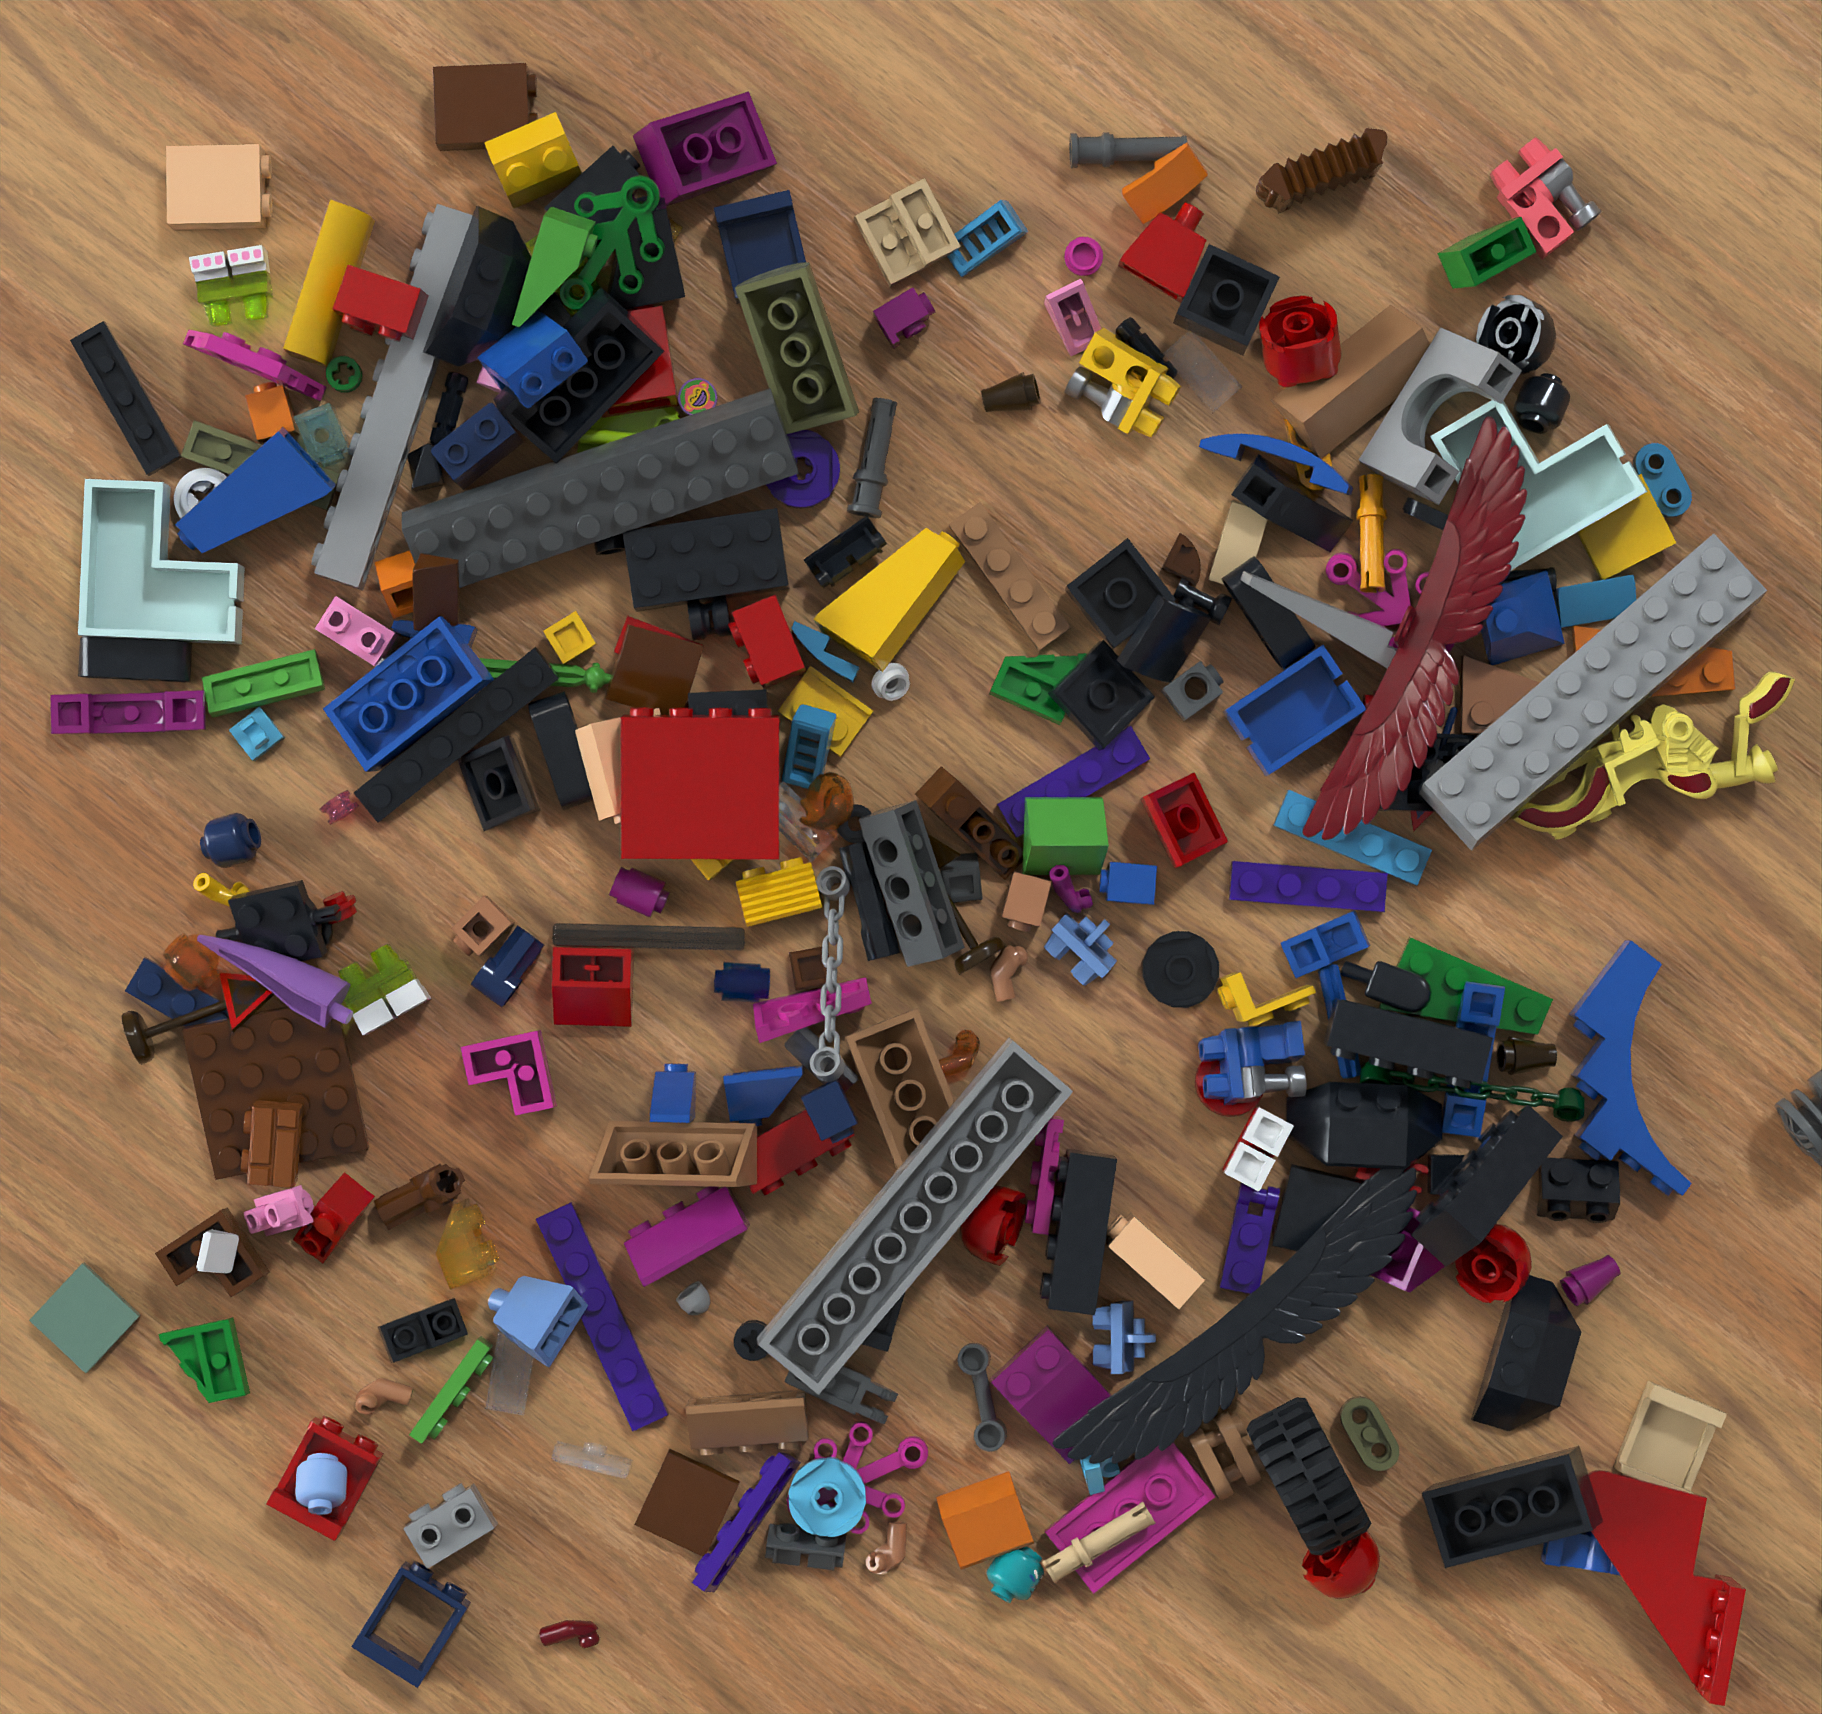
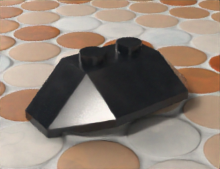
M476 206L423 353L460 367L477 360L478 356L517 327L512 325L532 257L512 220Z
M1327 1082L1306 1090L1305 1096L1286 1097V1122L1294 1125L1288 1138L1299 1143L1307 1152L1326 1166L1405 1170L1442 1142V1104L1408 1085Z
M1529 1275L1524 1287L1512 1299L1505 1302L1472 1414V1421L1511 1431L1560 1407L1582 1332L1552 1281Z

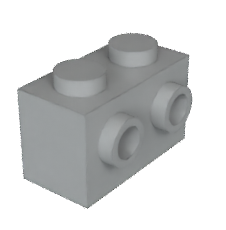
M460 1483L442 1494L445 1501L431 1509L427 1503L408 1515L411 1522L403 1529L427 1569L497 1526L498 1522L475 1484L465 1489L463 1484Z

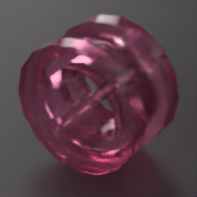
M349 790L340 793L320 808L322 813L329 815L328 823L330 825L344 819L359 807L357 802L350 801L351 793Z

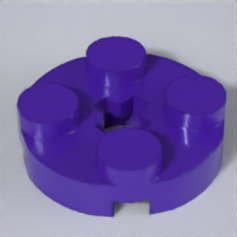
M801 430L789 433L787 436L796 463H798L800 458L805 459L806 465L813 466L812 473H807L804 480H798L796 474L766 484L775 499L789 507L803 509L817 506L831 496L838 484L840 477L838 455L829 441L816 432Z

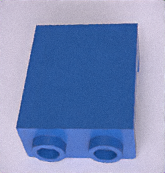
M539 310L532 314L520 327L514 328L477 357L496 385L501 390L505 386L509 387L526 408L534 405L588 361L569 332Z

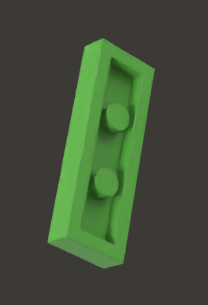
M315 649L202 677L208 711L212 718L325 690L319 657Z
M482 1336L476 1340L409 1434L412 1438L421 1444L428 1436L433 1440L437 1438L448 1422L442 1416L451 1404L456 1408L460 1406L471 1390L465 1385L473 1373L481 1376L494 1358L488 1354L493 1347L492 1343Z

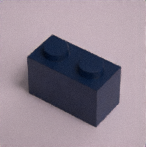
M838 1079L801 1096V1100L821 1141L830 1138L832 1144L854 1134L852 1126L856 1125L858 1120Z

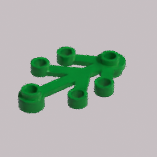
M638 175L628 179L623 184L621 191L600 195L584 192L577 197L574 203L575 211L578 215L585 218L593 216L598 210L623 208L615 220L595 224L592 234L597 235L598 240H602L580 274L568 278L561 286L560 298L565 306L570 309H580L593 296L592 283L614 250H616L621 273L619 278L621 290L627 294H635L642 288L644 277L636 269L628 228L635 217H637L643 240L640 246L641 257L647 262H656L665 252L663 241L657 237L652 214L660 200L659 188L652 179ZM635 189H644L647 192V200L644 202L638 201L634 196ZM583 198H588L593 202L594 208L592 211L582 209L581 200ZM648 243L656 244L659 248L658 255H649L646 251V245ZM627 275L635 276L638 280L637 287H628L625 283V277ZM578 284L583 287L585 291L583 297L573 295V285Z

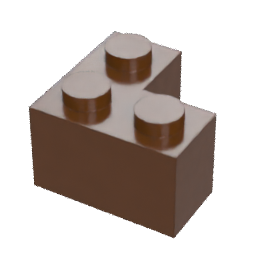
M228 1207L220 1210L155 1253L174 1284L178 1286L201 1272L197 1271L198 1268L196 1266L203 1234L213 1229L239 1236L232 1271L230 1273H215L230 1297L235 1296L270 1273Z

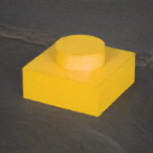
M577 611L543 631L564 665L597 645Z

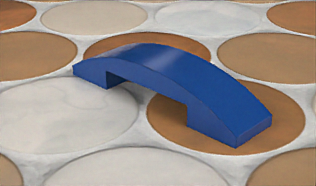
M1224 434L1201 439L1200 448L1239 461L1242 459L1245 447H1249L1313 467L1310 483L1349 496L1352 495L1353 487L1336 469L1314 454L1283 440L1255 434Z
M1466 981L1455 1027L1486 1034L1493 1038L1482 1080L1487 1082L1496 1027L1499 1026L1505 987ZM1446 1084V1086H1448V1087H1453V1086H1454V1085ZM1471 1085V1089L1466 1088L1465 1092L1480 1094L1479 1089L1481 1086ZM1445 1092L1442 1133L1480 1137L1486 1099L1465 1098L1456 1093Z

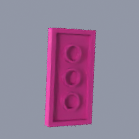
M1174 1442L1163 1451H1160L1158 1445L1149 1455L1139 1460L1134 1459L1120 1470V1474L1111 1477L1104 1483V1492L1088 1495L1045 1529V1533L1059 1551H1062L1072 1545L1071 1540L1078 1537L1079 1540L1143 1501L1156 1524L1147 1527L1093 1559V1565L1088 1568L1083 1565L1075 1570L1094 1594L1216 1496Z

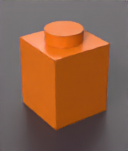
M276 382L263 383L253 387L254 393L245 395L256 438L261 444L268 441L282 427L292 437L300 435L288 389L283 385L277 386Z
M410 550L375 562L381 592L393 619L413 612L412 573L415 562Z

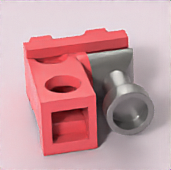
M1535 137L1518 152L1530 167L1528 170L1519 175L1511 163L1506 160L1491 172L1490 177L1496 188L1500 191L1497 196L1498 201L1503 207L1505 206L1513 219L1522 217L1536 252L1543 260L1569 240L1574 233L1573 229L1552 204L1559 198L1573 213L1569 221L1577 231L1595 219L1601 213V210L1593 201L1585 204L1572 184L1573 171L1562 159L1563 156L1557 148L1550 151L1547 146Z

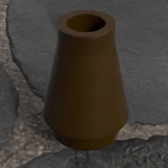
M1022 372L990 388L981 390L986 412L1032 410V406L1041 403L1034 374L1025 375Z
M1508 1037L1507 1041H1499L1497 1046L1498 1068L1501 1072H1508L1509 1075L1544 1067H1555L1557 1063V1049L1554 1043L1546 1044Z

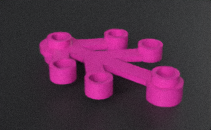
M1392 549L1384 558V566L1390 572L1394 597L1386 591L1379 592L1378 588H1376L1377 593L1361 592V573L1357 571L1358 565L1352 555L1340 552L1334 554L1329 559L1326 565V574L1331 582L1337 585L1349 584L1383 609L1360 614L1353 611H1348L1349 613L1381 626L1400 624L1408 606H1411L1405 570L1408 558L1404 551ZM1395 554L1401 556L1403 565L1399 568L1391 567L1388 562L1390 556ZM1338 563H1344L1347 565L1349 573L1346 576L1340 577L1335 574L1334 566ZM1429 572L1421 573L1416 580V590L1420 595L1423 590L1420 586V581L1428 577ZM1391 637L1388 645L1398 649L1394 642L1395 637ZM1454 644L1445 646L1448 652L1452 650Z
M866 1422L853 1424L849 1432L850 1442L843 1461L849 1463L855 1469L864 1447L871 1442L873 1437L872 1428ZM858 1427H864L868 1430L869 1436L864 1441H858L854 1437V1430ZM917 1436L906 1437L899 1443L896 1452L857 1469V1472L865 1484L902 1466L909 1469L919 1468L928 1458V1447L925 1441ZM830 1438L819 1439L814 1446V1460L827 1458L821 1456L818 1452V1447L823 1443H828L833 1448V1453L829 1457H836V1443ZM911 1446L917 1447L920 1450L919 1458L909 1460L905 1456L907 1448ZM865 1486L867 1504L881 1508L884 1514L891 1518L898 1517L904 1512L905 1501L900 1494H887ZM823 1487L818 1490L821 1496L817 1502L820 1506L826 1503L830 1507L836 1505L828 1501L838 1494L834 1488L827 1490ZM788 1493V1496H787V1507H788V1510H789V1512H790V1509H789V1493ZM891 1498H896L901 1503L900 1509L896 1512H891L886 1508V1502ZM865 1511L862 1514L865 1518L864 1526L861 1528L853 1527L850 1530L852 1533L861 1534L868 1529L870 1519Z

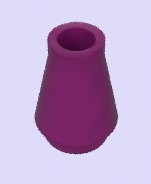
M1606 1255L1599 1260L1566 1271V1277L1560 1280V1284L1568 1299L1575 1306H1579L1582 1303L1588 1305L1621 1272L1615 1260L1610 1255Z

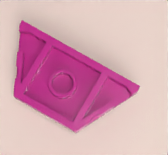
M188 330L183 345L318 401L322 400L327 388L286 366L287 361L282 359L281 355L262 347L259 348L257 353L250 350L251 346L246 344L245 340L223 332L220 338L210 333Z

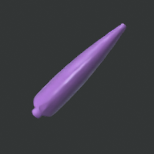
M205 935L197 937L199 943L247 973L275 994L292 1011L324 1028L332 1018L345 1025L351 1020L353 1011L341 1005L351 984L297 959L261 947Z

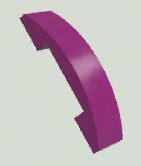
M204 690L165 691L162 693L50 695L51 734H111L206 730Z

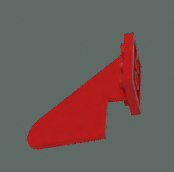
M1604 1470L1590 1472L1588 1475L1603 1522L1591 1531L1658 1630L1690 1678L1692 1684L1695 1685V1690L1708 1703L1725 1706L1746 1589L1729 1576L1716 1574L1715 1578L1693 1574L1707 1498Z

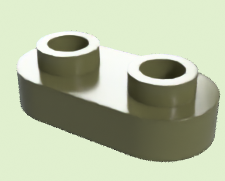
M1356 1396L1348 1399L1340 1410V1421L1360 1458L1369 1468L1376 1471H1384L1391 1468L1398 1460L1399 1445L1378 1407L1366 1397ZM1357 1409H1363L1366 1412L1365 1420L1360 1423L1354 1422L1352 1419V1414ZM1376 1443H1383L1385 1445L1384 1454L1378 1457L1372 1455V1446Z

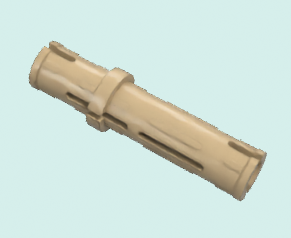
M1142 1501L1136 1507L1080 1540L1078 1537L1071 1540L1072 1545L1047 1560H1043L1042 1563L1053 1582L1057 1583L1058 1580L1083 1565L1086 1568L1093 1565V1559L1156 1523Z

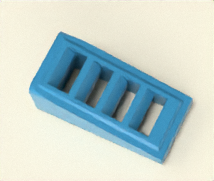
M1000 200L954 234L957 241L962 242L972 259L967 262L959 249L947 257L958 274L964 277L1028 233V230L1007 200ZM1001 215L1011 230L1008 233H1005L996 220L998 216ZM986 224L989 225L998 238L994 243L982 228ZM973 233H975L985 248L981 253L969 237Z
M804 704L798 707L792 719L782 782L819 792L834 732L835 713ZM801 736H802V737H805V738L812 739V740L819 741V743H815V742H812V741H808V740H805V739H801ZM799 751V752H803V753L810 754V755L817 756V757H816V758H813V757H809V756H806V755L799 754V753H797V752ZM794 765L813 769L814 773L796 769Z

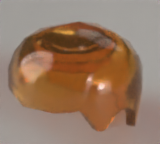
M834 772L818 775L809 785L806 797L800 800L801 806L805 809L806 816L799 818V821L805 826L819 831H830L841 827L850 819L854 807V796L850 782L844 776Z

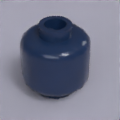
M232 813L209 821L205 826L204 836L200 839L201 851L205 858L211 859L216 866L221 868L232 867L252 860L256 856L257 849L261 846V834L256 822L253 819H248L241 813Z

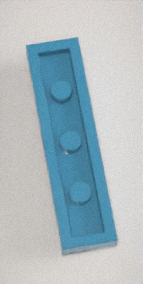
M1287 790L1273 824L1274 827L1379 871L1388 873L1410 884L1418 885L1432 849L1370 823L1365 825L1363 820L1348 835L1343 833L1342 828L1341 832L1333 839L1323 840V830L1317 835L1307 838L1303 835V828L1316 801L1294 791Z

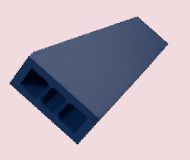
M282 427L175 524L180 529L177 534L182 542L191 550L197 548L201 553H204L326 496L333 490L336 484L288 431Z

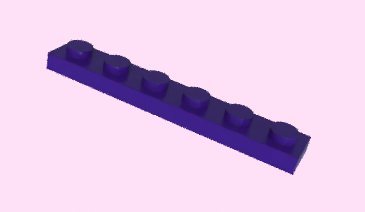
M570 1202L536 1218L565 1285L573 1287L588 1304V1307L581 1316V1320L632 1431L668 1416L667 1408L573 1203Z

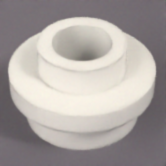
M899 663L888 664L883 672L878 670L873 676L871 683L875 694L889 701H894L904 696L910 685L909 674L904 666Z

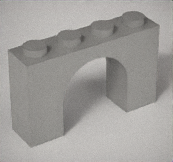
M1440 327L1362 453L1359 461L1376 474L1382 475L1384 479L1439 505L1460 471L1437 454L1426 449L1425 432L1432 415L1448 398L1461 392H1475L1502 404L1522 370L1499 352Z

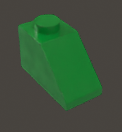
M1516 217L1470 235L1437 254L1452 289L1477 286L1536 253V249L1522 217Z

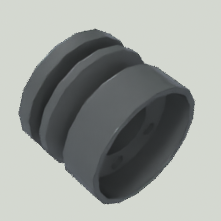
M1821 1069L1807 1080L1810 1090L1814 1095L1812 1099L1800 1090L1794 1089L1790 1094L1798 1109L1785 1098L1775 1104V1108L1784 1123L1785 1130L1804 1154L1810 1156L1822 1167Z

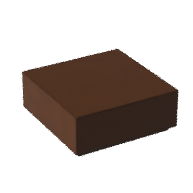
M822 947L789 952L796 991L823 986L826 983L827 968L822 963Z

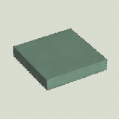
M84 1262L29 1321L81 1370L88 1373L136 1322L141 1314Z

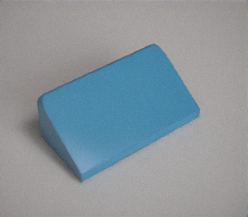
M1634 575L1557 588L1554 595L1561 628L1615 619L1636 601Z

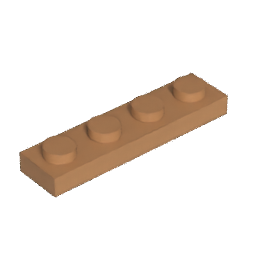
M981 502L949 524L953 533L1039 651L1071 629Z

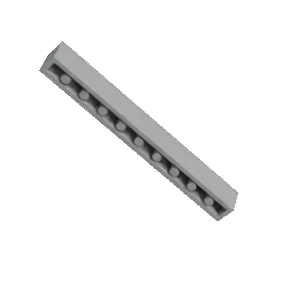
M437 204L434 213L428 212L425 217L422 234L426 235L422 250L416 248L409 270L414 272L410 285L422 289L429 297L414 340L404 336L401 337L400 342L385 339V344L390 346L385 360L379 359L375 367L373 381L377 382L373 397L367 395L363 403L360 417L364 418L365 421L361 433L355 432L350 442L348 454L353 457L349 469H343L338 478L336 491L340 492L336 507L330 506L327 512L324 528L328 529L324 544H317L312 557L311 565L316 566L314 573L320 577L364 590L440 359L423 353L473 215Z

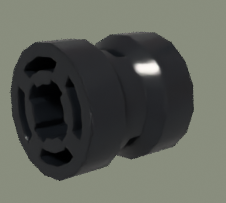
M726 597L716 598L708 604H702L700 601L687 603L693 641L703 640L710 634H717L720 637L732 635L728 625L730 617ZM709 610H712L714 627H711Z

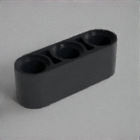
M1253 556L1221 579L1273 659L1282 669H1285L1315 648V645L1294 612L1240 580L1243 571L1273 582L1259 560Z
M80 637L78 677L190 682L192 643Z
M565 691L528 703L529 712L562 809L566 810L593 801L575 730L578 727Z

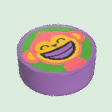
M694 378L683 384L679 391L678 400L682 410L689 416L716 407L718 397L714 386L709 381L702 378Z

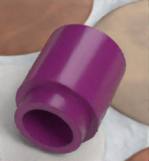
M621 867L609 896L616 898V903L651 918L654 911L661 914L670 892L664 890L666 882L633 867L630 870Z

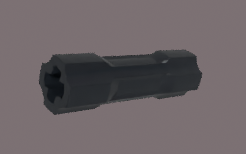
M866 842L839 848L844 872L852 885L861 919V937L867 960L871 961L901 953L894 925L887 916L880 885L875 875L874 865Z

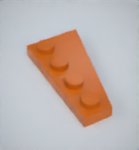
M1571 626L1574 653L1601 630ZM1707 647L1651 697L1735 690L1732 651Z

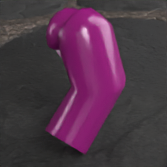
M1056 865L1050 870L1049 873L1054 891L1070 911L1081 913L1082 909L1092 907L1093 902L1089 890L1083 888L1075 892L1069 870L1066 866Z

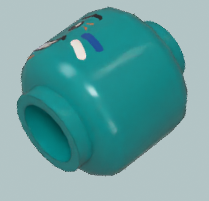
M1027 1546L995 1557L986 1572L988 1580L994 1585L991 1592L1008 1603H1011L1013 1598L1024 1601L1028 1600L1044 1576V1568L1040 1564L1042 1557Z

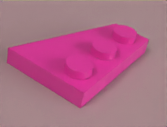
M866 977L839 983L842 990L841 1009L836 1016L844 1013H856L863 1010L865 1006L872 1004ZM821 988L754 1003V1019L759 1043L824 1021L825 1016L820 1010ZM827 989L826 1006L832 1005L835 1009L836 992L831 994Z
M1052 1116L1035 1136V1146H1041L1040 1162L1032 1161L1030 1184L1037 1185L1035 1200H1027L1025 1223L1032 1224V1233L1048 1235L1055 1186L1053 1178L1059 1160L1060 1142L1058 1138L1059 1133L1063 1132L1064 1119L1059 1116Z

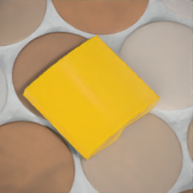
M1642 474L1638 476L1648 492L1577 532L1601 580H1605L1676 544Z

